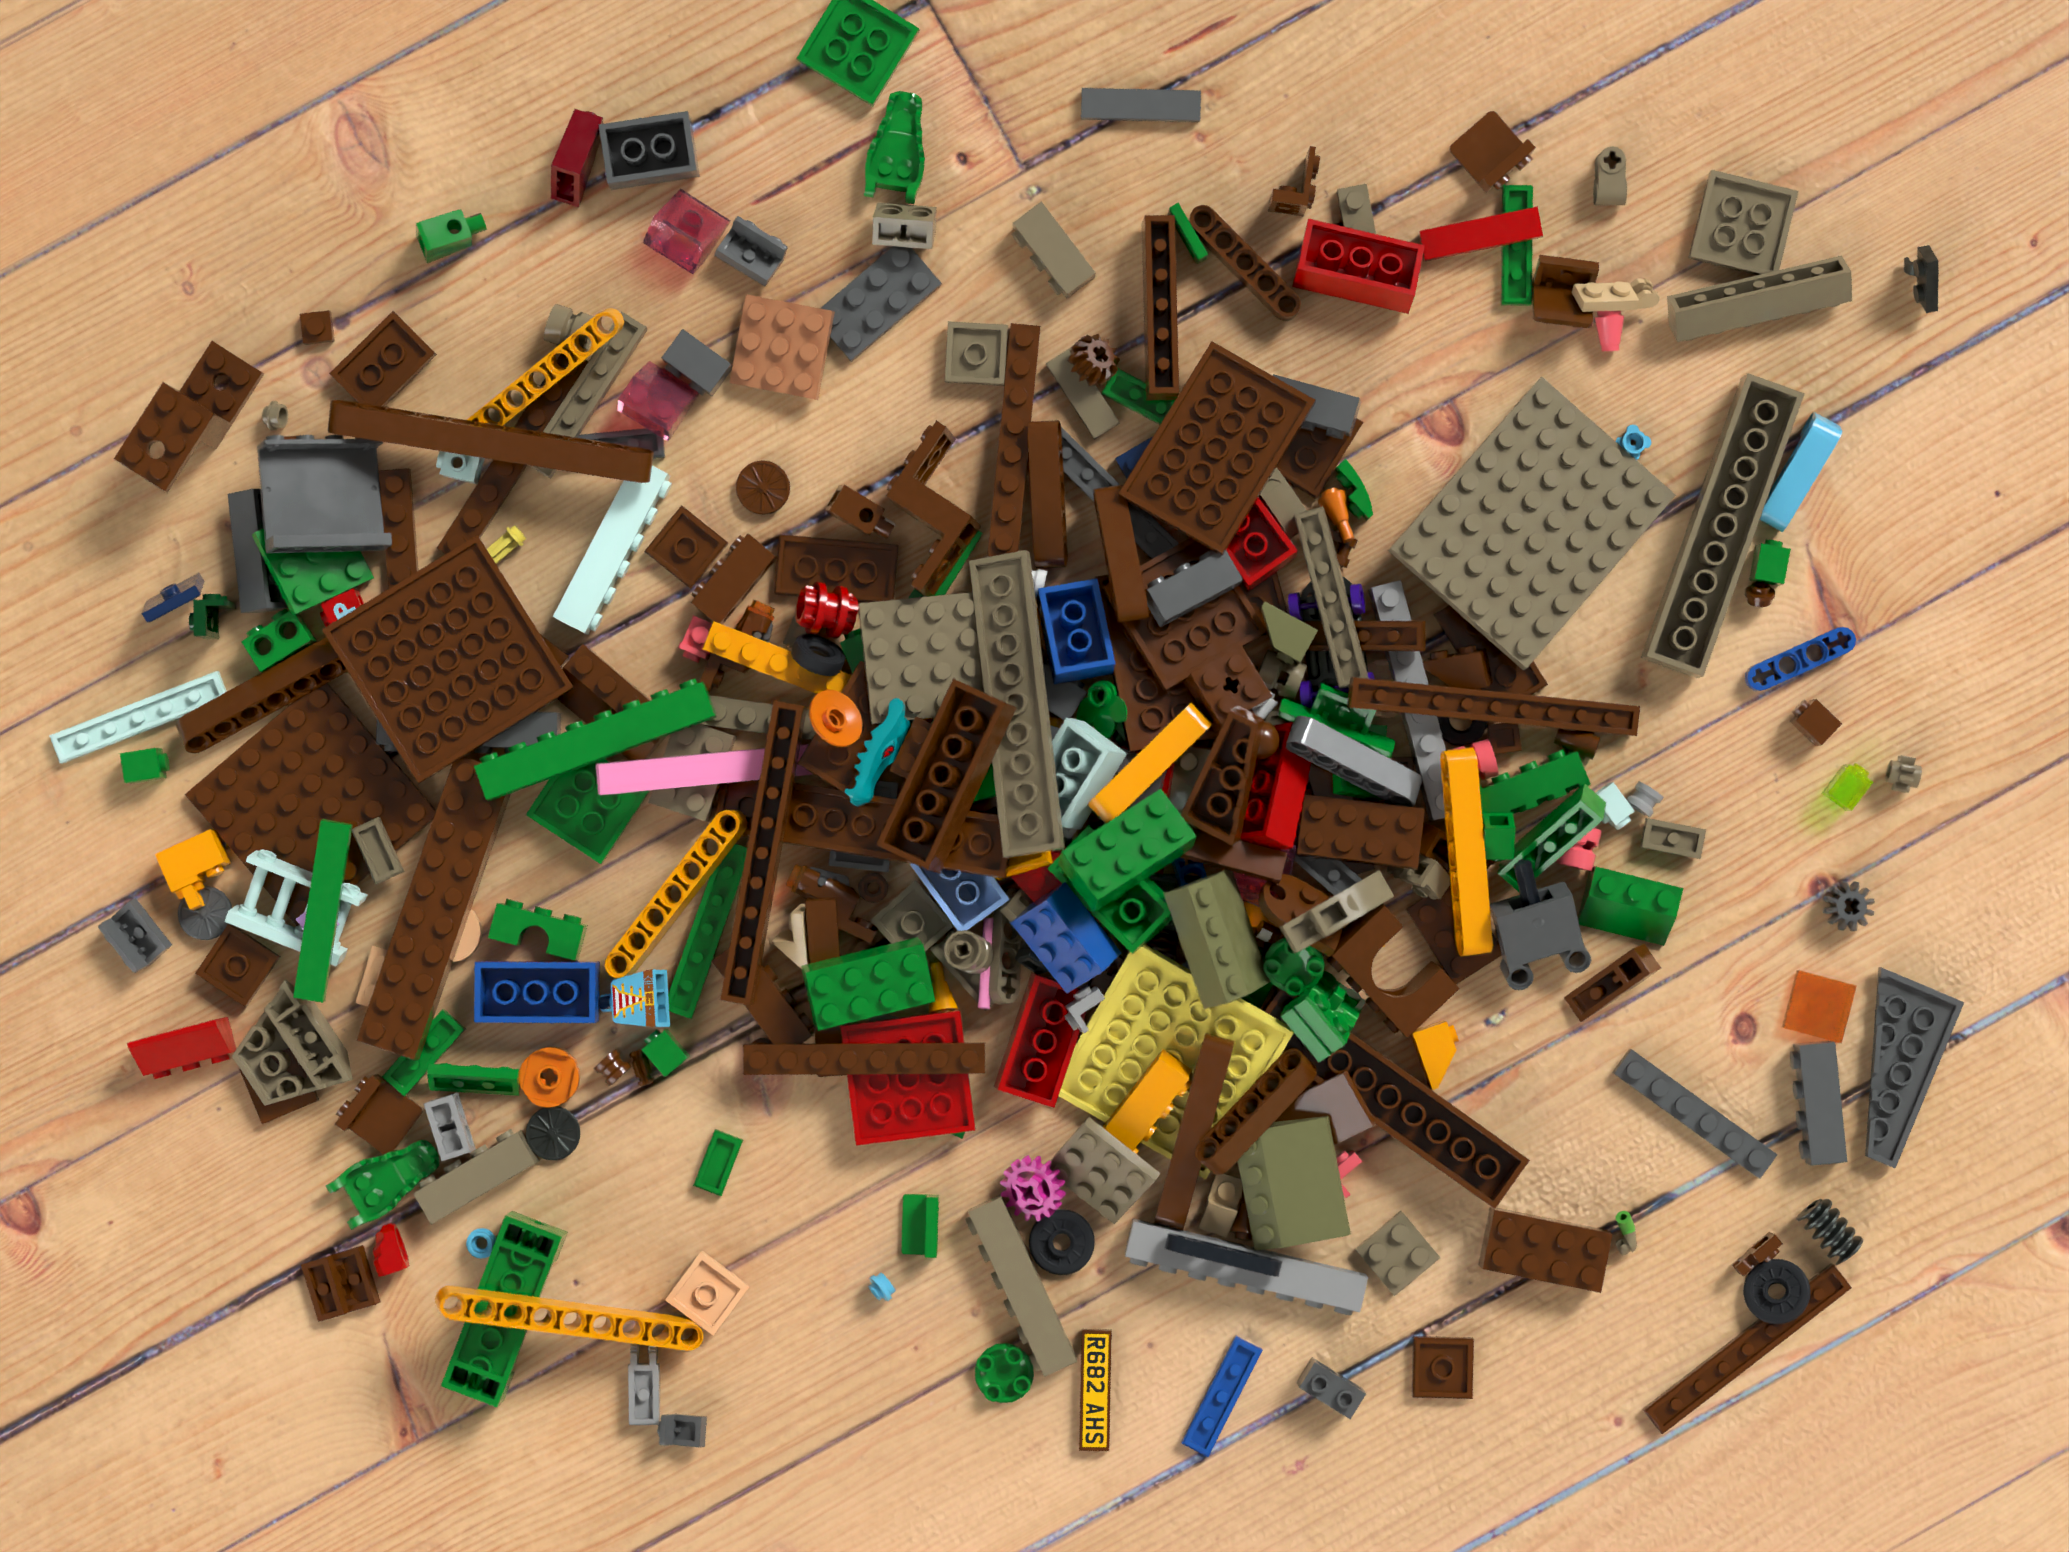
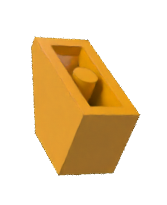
M1444 1020L1416 1029L1411 1034L1425 1078L1431 1090L1439 1088L1457 1050L1454 1043L1459 1042L1454 1026H1448L1447 1021Z

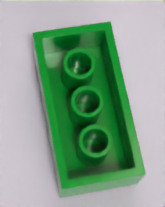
M1159 789L1062 851L1058 865L1091 910L1095 912L1191 850L1197 836L1162 789Z
M918 937L801 966L813 1022L818 1031L936 1002L924 945Z

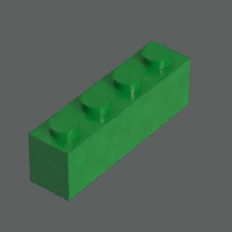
M1584 783L1515 844L1514 859L1500 861L1497 874L1519 892L1514 864L1520 859L1531 861L1536 879L1603 821L1606 802Z

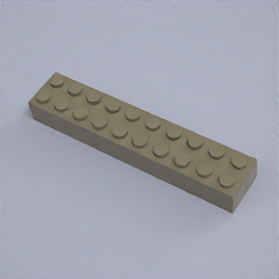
M1749 373L1741 377L1644 647L1642 659L1695 678L1704 676L1805 393Z

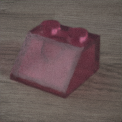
M680 189L653 217L643 243L676 263L682 269L694 274L706 261L731 220Z
M649 361L632 377L619 397L618 411L669 442L700 394L690 388L689 384Z

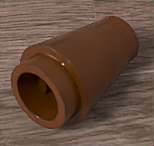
M1559 728L1554 744L1569 752L1578 751L1580 758L1583 760L1585 758L1593 760L1601 737L1595 736L1594 732Z

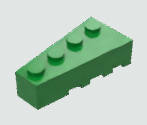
M1562 749L1547 755L1548 761L1537 765L1536 761H1532L1520 766V773L1511 777L1508 772L1491 778L1493 784L1482 788L1479 783L1482 813H1513L1514 816L1515 813H1521L1537 807L1542 802L1565 796L1570 791L1580 788L1584 783L1590 786L1591 783L1578 751L1565 754Z

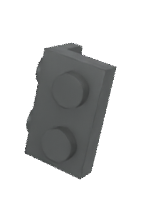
M737 216L733 221L731 230L716 249L714 256L761 285L766 286L783 263L788 247L779 238L770 236L757 228L753 222Z
M136 898L129 901L115 915L98 926L105 939L114 947L123 962L134 973L151 965L172 946L171 942Z

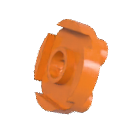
M544 1047L532 1052L523 1061L519 1071V1084L524 1094L532 1103L541 1107H556L567 1102L576 1093L580 1083V1070L576 1059L565 1050L557 1047ZM549 1068L553 1069L554 1074L558 1076L557 1081H552L550 1086L546 1085V1079L541 1078L542 1073H547Z

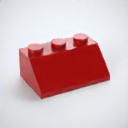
M228 1017L127 1043L128 1049L142 1075L153 1074L154 1079L172 1075L170 1069L182 1066L183 1072L201 1067L199 1061L211 1058L212 1064L230 1060L229 1053L236 1051Z

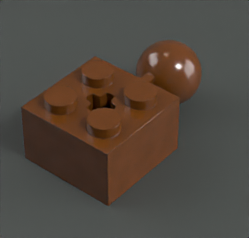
M1242 645L1194 671L1184 681L1205 717L1213 724L1211 727L1215 733L1222 729L1230 710L1237 705L1254 713V710L1266 704L1273 697ZM1227 684L1232 687L1233 691H1225L1223 687ZM1264 721L1257 759H1266L1272 756L1279 746L1278 731L1272 724Z

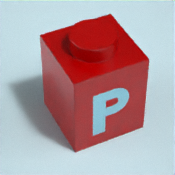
M352 588L320 603L323 609L320 612L323 623L327 627L363 605L364 601L359 591Z

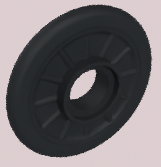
M1057 1209L1049 1218L1045 1216L1040 1221H1036L1029 1236V1249L1034 1261L1043 1270L1055 1275H1068L1082 1269L1090 1260L1095 1246L1094 1233L1087 1220L1080 1214L1066 1209ZM1065 1234L1070 1238L1071 1243L1068 1249L1060 1251L1054 1247L1053 1240L1056 1235Z
M1772 1259L1769 1262L1763 1261L1749 1272L1744 1282L1743 1295L1747 1307L1753 1315L1767 1323L1784 1324L1795 1320L1804 1312L1810 1300V1284L1805 1273L1797 1265L1787 1260ZM1773 1284H1781L1786 1289L1785 1295L1780 1299H1773L1768 1294L1769 1287Z

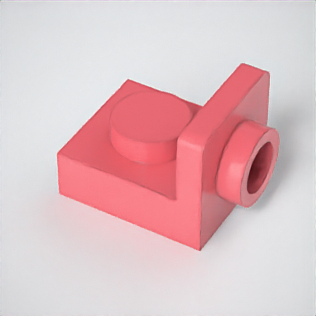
M693 615L684 639L678 646V648L684 650L683 657L699 663L701 658L708 661L711 652L705 651L702 648L712 623Z

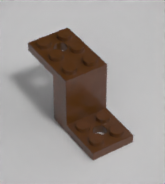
M211 341L180 391L162 382L114 459L163 491L168 492L200 441L215 449L218 448L264 376V373L214 341ZM221 374H226L230 379V384L225 390H217L215 387V379ZM155 442H162L165 447L164 454L160 458H152L150 455L151 445Z
M937 420L933 426L929 425L924 430L920 439L922 443L916 451L912 450L904 461L905 468L899 476L895 475L887 486L888 493L886 494L896 507L943 537L941 540L937 539L929 550L931 556L924 565L920 564L912 575L914 581L911 585L924 597L935 596L981 528L970 514L926 486V483L956 440L949 429Z

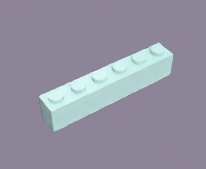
M652 466L649 483L623 481L553 615L554 618L587 635L591 630L594 632L597 630L603 618L599 614L604 604L609 605L617 591V589L613 588L618 577L623 578L630 566V562L627 560L632 550L638 551L644 539L641 533L645 525H651L657 515L658 509L655 506L659 498L664 499L671 488L672 483L669 482L671 476L668 473Z

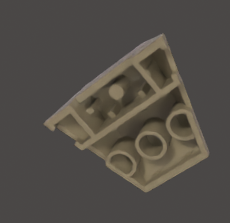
M284 980L277 995L271 1003H268L261 1018L255 1026H252L232 1055L264 1106L353 1080L348 1052L314 1001L293 998L295 986L287 980ZM291 1049L298 1063L306 1072V1078L301 1075H291L287 1072L291 1059L283 1050ZM272 1056L278 1058L280 1066L271 1058Z

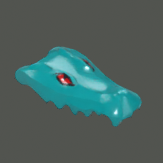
M898 698L890 701L889 712L884 722L871 731L872 740L864 742L867 752L858 753L857 755L861 762L855 765L859 772V775L855 777L856 786L853 789H845V793L850 797V802L855 806H862L872 800L875 784L885 768L894 763L914 721L905 718V704Z

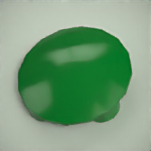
M1281 938L1272 944L1267 951L1263 968L1273 985L1286 991L1289 995L1297 996L1305 990L1314 987L1323 976L1325 964L1323 955L1319 950L1308 946L1294 954L1286 938Z
M1009 1343L995 1344L987 1348L977 1359L975 1381L980 1391L989 1401L999 1403L1014 1402L1022 1398L1031 1388L1034 1379L1033 1365L1028 1354L1020 1347Z

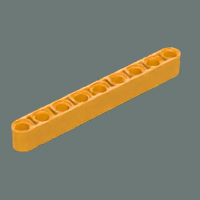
M457 1286L442 1287L435 1296V1304L445 1318L450 1320L687 1351L698 1348L703 1341L701 1328L690 1318ZM457 1297L458 1302L453 1308H444V1302L447 1298ZM479 1301H488V1306L483 1312H474V1307ZM509 1305H518L517 1312L514 1315L504 1316V1311ZM547 1309V1315L544 1319L534 1320L537 1310ZM577 1313L576 1320L573 1323L564 1324V1318L567 1314ZM598 1317H606V1322L602 1327H593V1323ZM629 1320H634V1328L629 1332H623V1325ZM658 1324H664L663 1332L653 1336V1328ZM687 1328H693L690 1338L682 1340V1332Z

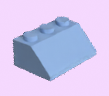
M910 864L958 931H967L1010 900L994 877L942 869L940 873H936L916 864Z

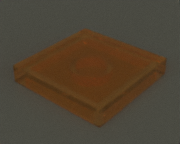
M1797 970L1782 1028L1842 1044L1857 985Z

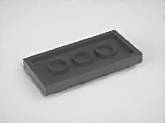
M893 246L821 307V309L835 312L830 338L852 362L937 290L942 283L912 248Z

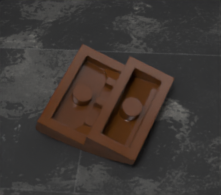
M363 1245L301 1264L318 1322L381 1302Z

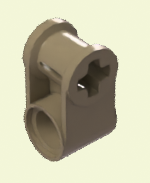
M1607 147L1595 160L1594 205L1626 204V157L1624 152L1618 147ZM1609 155H1611L1613 161H1617V164L1612 169L1609 168L1608 163H1604V160Z

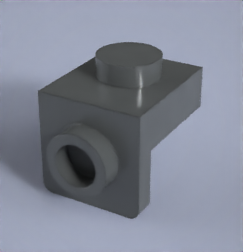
M677 1413L662 1415L657 1429L658 1436L660 1437L659 1445L705 1447L707 1416Z

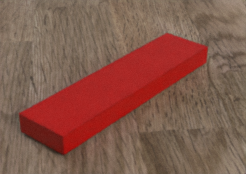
M1538 206L1419 231L1421 243L1425 245V262L1543 238Z

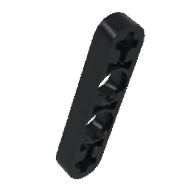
M1168 1233L1164 1247L1173 1252L1279 1277L1282 1261L1172 1233Z

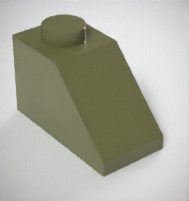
M1264 602L1260 610L1272 650L1278 653L1276 658L1291 666L1293 662L1300 664L1318 630Z

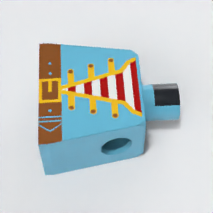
M651 969L612 980L611 994H602L599 998L601 1011L612 1012L614 1023L646 1027H670L667 970Z

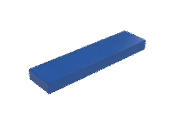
M1235 1335L1181 1441L1183 1445L1209 1457L1263 1351L1262 1348Z

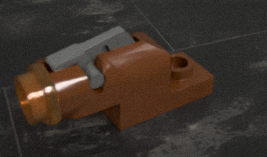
M753 599L751 606L747 605L743 617L734 629L769 643L773 629L772 622L775 618L772 615L775 608ZM712 653L699 682H704L707 690L711 692L713 687L719 688L725 674L721 670L723 665L743 674L747 673L751 668Z
M795 864L786 883V886L792 888L791 892L797 893L805 899L836 898L838 928L872 943L877 931L871 929L873 923L858 916L855 921L850 919L860 896L853 887H850L849 878L816 867L809 868L806 865L801 867Z

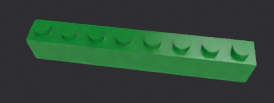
M692 679L679 684L680 690L670 694L667 689L650 695L651 701L640 704L639 700H635L622 705L623 711L612 715L611 710L593 716L595 721L583 725L582 721H578L565 726L567 732L555 736L554 731L536 737L538 742L527 746L525 742L509 747L510 753L498 757L497 752L479 758L481 763L475 765L474 768L486 800L492 801L716 718L717 715L705 683H697L696 679Z

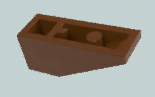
M1642 944L1624 954L1569 993L1564 999L1579 1021L1583 1022L1660 970L1661 967L1647 946Z

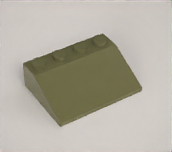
M1223 870L1164 893L1203 1009L1237 1000L1270 982L1264 972V961L1233 871Z
M1323 1116L1274 1122L1238 1160L1254 1249L1284 1248L1349 1236L1351 1232L1329 1117Z

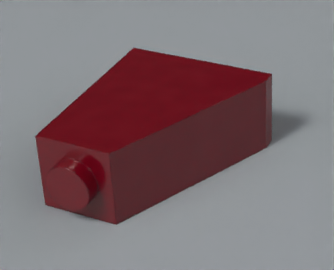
M574 109L551 164V199L576 207L580 206L601 141L599 124H603V117L597 116L590 111Z

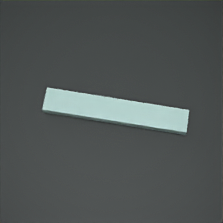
M215 671L49 736L59 763L63 764L175 721L224 694L227 690L220 672Z

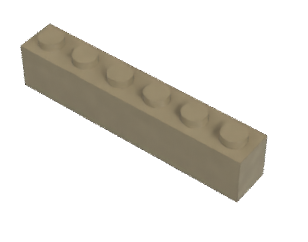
M1838 256L1667 296L1669 327L1677 342L1689 341L1697 337L1719 334L1740 327H1749L1765 321L1779 320L1795 314L1809 313L1825 307H1835L1852 301L1851 270L1844 258Z
M1001 1195L996 1196L969 1209L970 1217L966 1218L968 1227L972 1235L978 1233L983 1243L978 1246L984 1261H991L995 1269L991 1276L997 1289L1003 1288L1008 1299L1004 1300V1304L1010 1317L1016 1315L1021 1325L1016 1330L1022 1343H1029L1033 1351L1029 1358L1035 1371L1041 1370L1045 1377L1077 1362L1076 1354Z

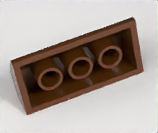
M584 644L581 645L562 668L574 689L559 697L558 700L586 724L594 722L593 716L611 710L613 715L623 711L622 705L639 700L640 704L651 701ZM666 736L621 752V754L630 761L648 759Z

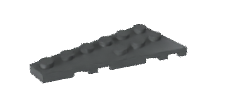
M1882 967L1878 968L1865 1156L1896 1168L1964 1002Z

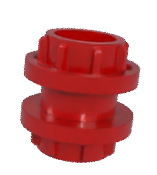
M815 582L812 586L802 588L799 593L795 612L796 622L801 627H805V631L808 634L816 635L822 627L826 628L828 637L837 639L841 634L848 635L852 631L857 618L858 601L853 594L848 592L847 587L836 586L833 592L829 593L825 583Z

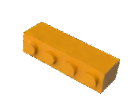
M1162 1049L1102 1127L1137 1154L1139 1152V1149L1136 1148L1142 1139L1146 1142L1150 1139L1157 1128L1154 1124L1158 1118L1165 1119L1174 1107V1104L1171 1103L1177 1094L1182 1097L1190 1087L1192 1082L1189 1080L1192 1069Z

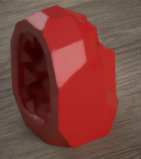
M393 1223L383 1225L381 1230L375 1234L376 1245L373 1248V1262L379 1277L410 1266L408 1254L398 1227Z

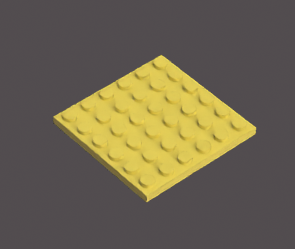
M1145 944L1134 954L1129 951L1104 994L1105 999L1099 1003L1086 1026L1089 1031L1082 1033L1076 1042L1059 1097L1106 1123L1162 1049L1192 1069L1189 1080L1192 1082L1205 1033L1235 1041L1213 1120V1128L1280 1057L1294 1032L1287 1024L1241 998L1227 1004L1203 1009L1190 969ZM1191 1085L1182 1097L1177 1094L1171 1103L1174 1104V1107L1165 1119L1158 1118L1154 1124L1157 1128L1147 1142L1142 1139L1140 1142L1170 1160ZM1201 1164L1199 1176L1206 1179L1211 1171Z

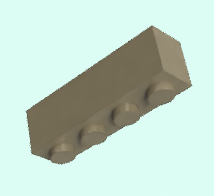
M512 1129L496 1137L498 1144L488 1149L486 1145H483L470 1153L472 1159L462 1164L460 1160H457L445 1167L446 1174L437 1180L432 1175L418 1183L420 1189L413 1194L431 1224L539 1162L536 1154L529 1147L522 1130L515 1134Z

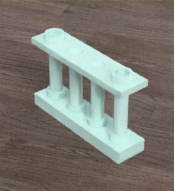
M256 850L246 859V862L257 867L244 904L231 908L227 913L225 922L300 952L304 930L300 925L292 927L285 924L283 917L296 882L310 887L312 872L277 859V855L271 851ZM270 871L285 878L272 915L267 917L257 913L255 906L266 875ZM343 883L338 915L339 925L336 928L331 965L337 966L344 960L348 950L340 946L339 939L351 905L359 906L367 898V894L360 892L359 887L350 883Z

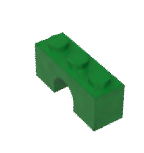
M506 899L505 904H496L488 935L489 939L516 946L521 945L525 931L531 926H539L546 931L549 938L547 954L574 961L579 960L588 926L581 923L582 918L569 914H564L563 919L551 916L553 910L535 906L534 911L523 908V902Z

